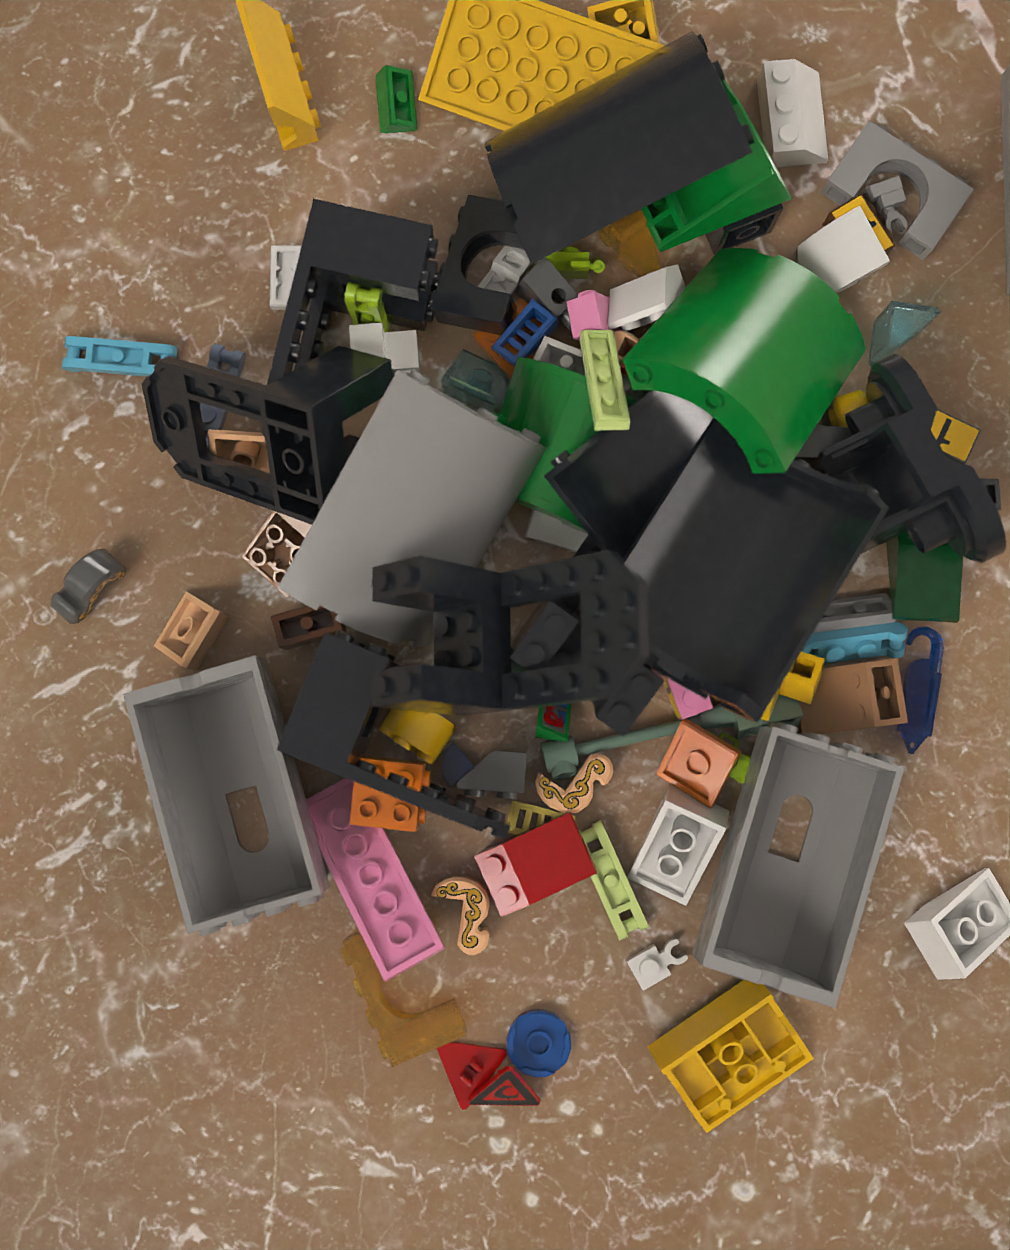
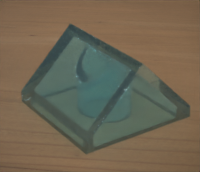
M891 301L874 320L868 364L872 366L873 363L891 355L921 333L941 311L937 307Z
M464 349L441 380L444 394L476 409L482 407L492 414H500L510 383V379L495 363Z

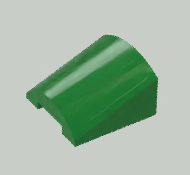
M726 80L721 82L741 126L747 123L753 135L755 143L750 145L752 153L641 209L647 220L646 225L661 252L792 199L765 145Z
M518 357L500 414L509 416L507 427L520 432L526 428L540 436L541 440L539 443L545 446L546 450L515 502L556 518L562 524L587 533L544 477L546 473L554 468L550 461L566 449L571 454L599 431L594 429L586 376L550 363ZM626 395L627 406L629 408L636 402V400Z

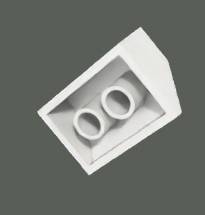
M796 59L763 62L757 78L763 143L775 166L786 167L827 163L829 159L819 72Z

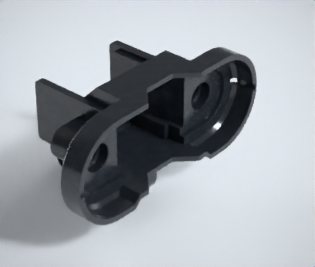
M892 354L873 363L868 375V383L866 384L868 403L845 414L846 423L852 436L820 451L813 469L820 473L825 472L827 476L859 486L861 484L870 485L880 493L879 498L889 507L862 553L908 532L918 550L923 554L945 543L958 555L977 563H984L1003 554L1006 549V535L997 508L974 468L949 460L944 454L931 431L938 408L916 371L898 354Z

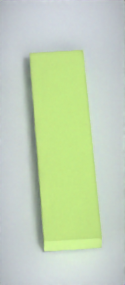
M581 330L580 345L594 429L629 430L630 416L613 330Z

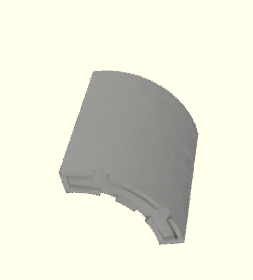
M412 369L410 373L397 370L277 588L316 611L321 605L337 613L336 621L368 635L396 644H401L402 640L406 639L410 640L409 644L412 647L431 646L434 641V612L372 602V567L420 555L477 567L541 459L546 447L539 443L541 437L532 431L524 428L520 432L496 422L498 417L486 409L480 407L476 412L428 385L431 379L415 369Z

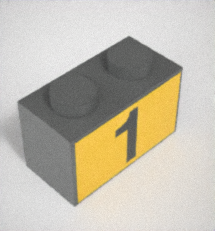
M937 409L931 431L947 459L966 464L981 429Z

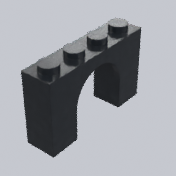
M468 195L465 206H462L458 213L456 233L452 234L449 240V253L446 262H443L440 266V280L437 289L430 296L429 306L439 323L502 335L513 322L517 307L511 294L476 287L467 281L469 265L481 251L489 247L501 245L524 249L513 225L515 223L514 220L518 219L513 206L507 209L502 200Z

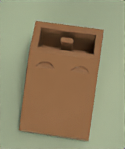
M273 511L241 557L277 588L312 524ZM277 588L284 596L290 597V595Z
M898 658L823 668L811 705L798 701L803 714L800 720L801 734H810V732L825 734L908 723Z

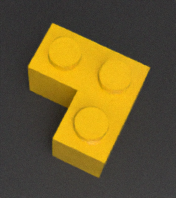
M611 0L587 7L589 19L660 44L653 0Z
M801 651L761 719L769 722L779 694L811 705L821 678L825 659Z

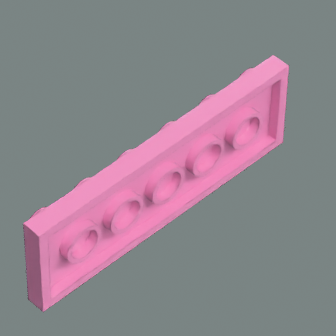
M345 778L306 799L320 852L383 980L387 982L444 950L445 946L385 829L349 824L354 781Z

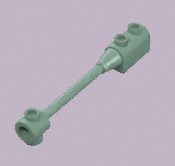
M779 694L769 722L762 719L758 723L724 709L721 706L722 703L687 719L704 729L733 727L736 739L758 735L760 727H770L771 723L777 724L781 722L796 726L799 724L803 714L798 700ZM682 720L629 731L624 737L616 734L574 744L572 735L568 736V742L546 739V741L540 742L547 774L551 773L553 780L573 777L577 774L576 767H579V756L675 734Z

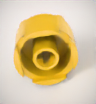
M391 709L379 730L405 749L411 750L432 765L457 726L437 713Z

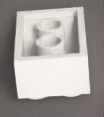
M670 784L627 878L686 906L727 829L730 811L716 804L709 808Z
M984 868L923 905L904 924L937 980L962 979L975 970L1010 936V902L991 870Z

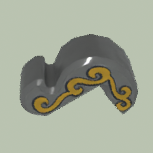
M96 549L78 560L67 572L64 578V587L59 592L54 593L51 598V607L70 624L79 623L89 614L104 586L107 583L111 584L123 578L126 568L106 549Z

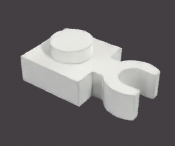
M677 938L667 940L663 950L659 952L656 946L652 944L626 959L643 991L671 975L667 968L668 965L671 963L680 965L688 959L685 953L676 957L671 955L672 947L679 944Z

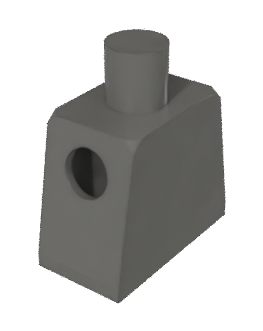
M545 257L521 280L515 293L528 304L534 299L557 317L571 332L567 301L577 298L578 294ZM552 299L556 300L558 304H555Z

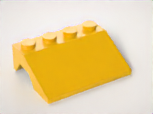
M235 0L265 101L274 126L277 128L283 150L286 151L319 141L316 129L321 128L316 108L310 110L307 103L308 100L313 99L307 80L301 81L299 77V72L304 71L299 52L292 53L290 44L296 43L290 23L284 25L280 12L261 0Z
M745 979L647 1046L661 1072L671 1081L688 1109L706 1133L814 1059L764 984H757Z

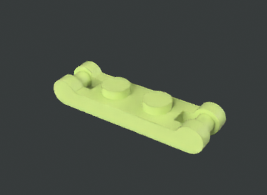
M601 820L592 823L591 828L580 831L598 871L597 874L590 877L620 941L628 937L627 933L636 929L642 931L649 926ZM598 839L602 848L590 852L587 844ZM630 909L633 917L621 921L618 914Z

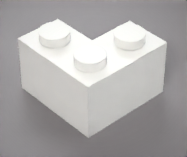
M382 323L349 325L351 349L391 359L393 378L397 370L410 373L412 369H415L421 373L416 330L384 332Z

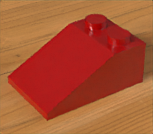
M571 812L491 845L474 856L501 917L532 905L598 873Z

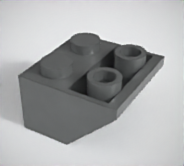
M492 751L458 781L457 789H464V795L484 797V791H497V798L517 799V793H524L527 753Z

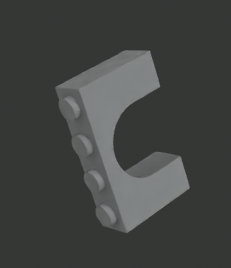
M869 120L820 193L841 206L853 199L863 184L874 175L895 173L905 177L913 184L918 193L919 209L916 217L897 244L921 260H924L934 249L974 189L967 185L963 178L954 176L941 168L937 161L926 158L915 151V148L910 143L900 141L889 134V131L884 126L874 124Z

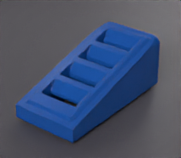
M532 299L491 348L515 367L518 357L527 358L541 344L544 336L549 337L559 325L557 317ZM533 318L542 323L540 328L531 322ZM525 326L535 333L532 337L522 330ZM516 334L527 342L524 346L513 338ZM507 343L519 351L516 356L504 347Z

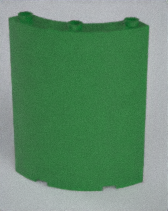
M751 248L720 249L622 360L633 390H652L677 396L695 404L720 422L743 450L753 474L784 473L866 351V346L851 313L847 314L838 301L840 297L813 272L780 255L772 257L761 254L759 250Z

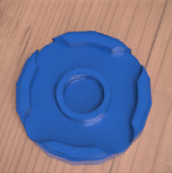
M544 1009L529 1010L519 1015L510 1025L506 1037L507 1054L512 1063L520 1072L534 1078L548 1077L554 1074L555 1071L559 1070L561 1066L563 1067L568 1061L571 1051L570 1032L565 1022L555 1013Z

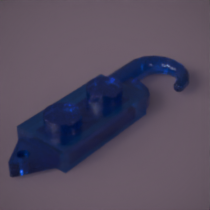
M927 626L913 629L906 640L907 645H912L917 636L923 635L931 641L929 659L914 660L906 668L903 695L908 723L897 724L896 731L901 733L908 754H914L927 737H932L942 674L940 672L944 653V641L935 629ZM911 742L914 743V747H913V748H911V746H910Z

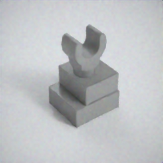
M899 176L870 185L862 194L865 200L871 202L874 206L876 216L883 214V227L888 228L891 233L893 232L890 225L891 222L898 225L900 232L907 227V220L896 210L906 201Z

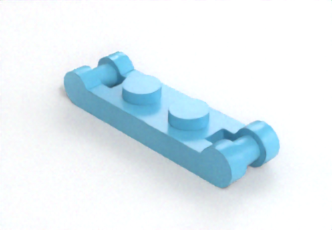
M66 336L64 347L67 348L66 358H63L62 369L71 372L86 371L147 377L155 370L153 368L155 365H152V356H160L161 359L167 356L177 358L178 348L168 344ZM86 350L85 359H80V351Z
M892 622L812 633L802 652L824 658V664L879 656L901 658L905 652V643L903 641L907 637L908 628L903 623Z

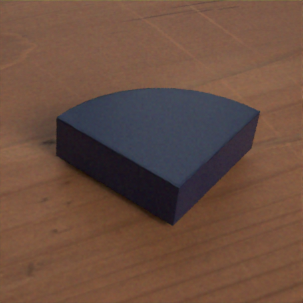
M454 742L447 749L442 764L443 775L450 788L475 767Z

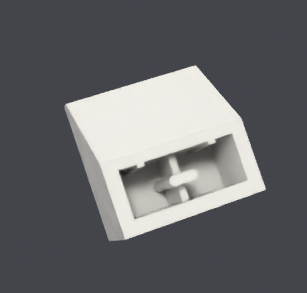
M678 264L662 268L610 289L609 329L621 327L622 331H629L658 320L686 288Z

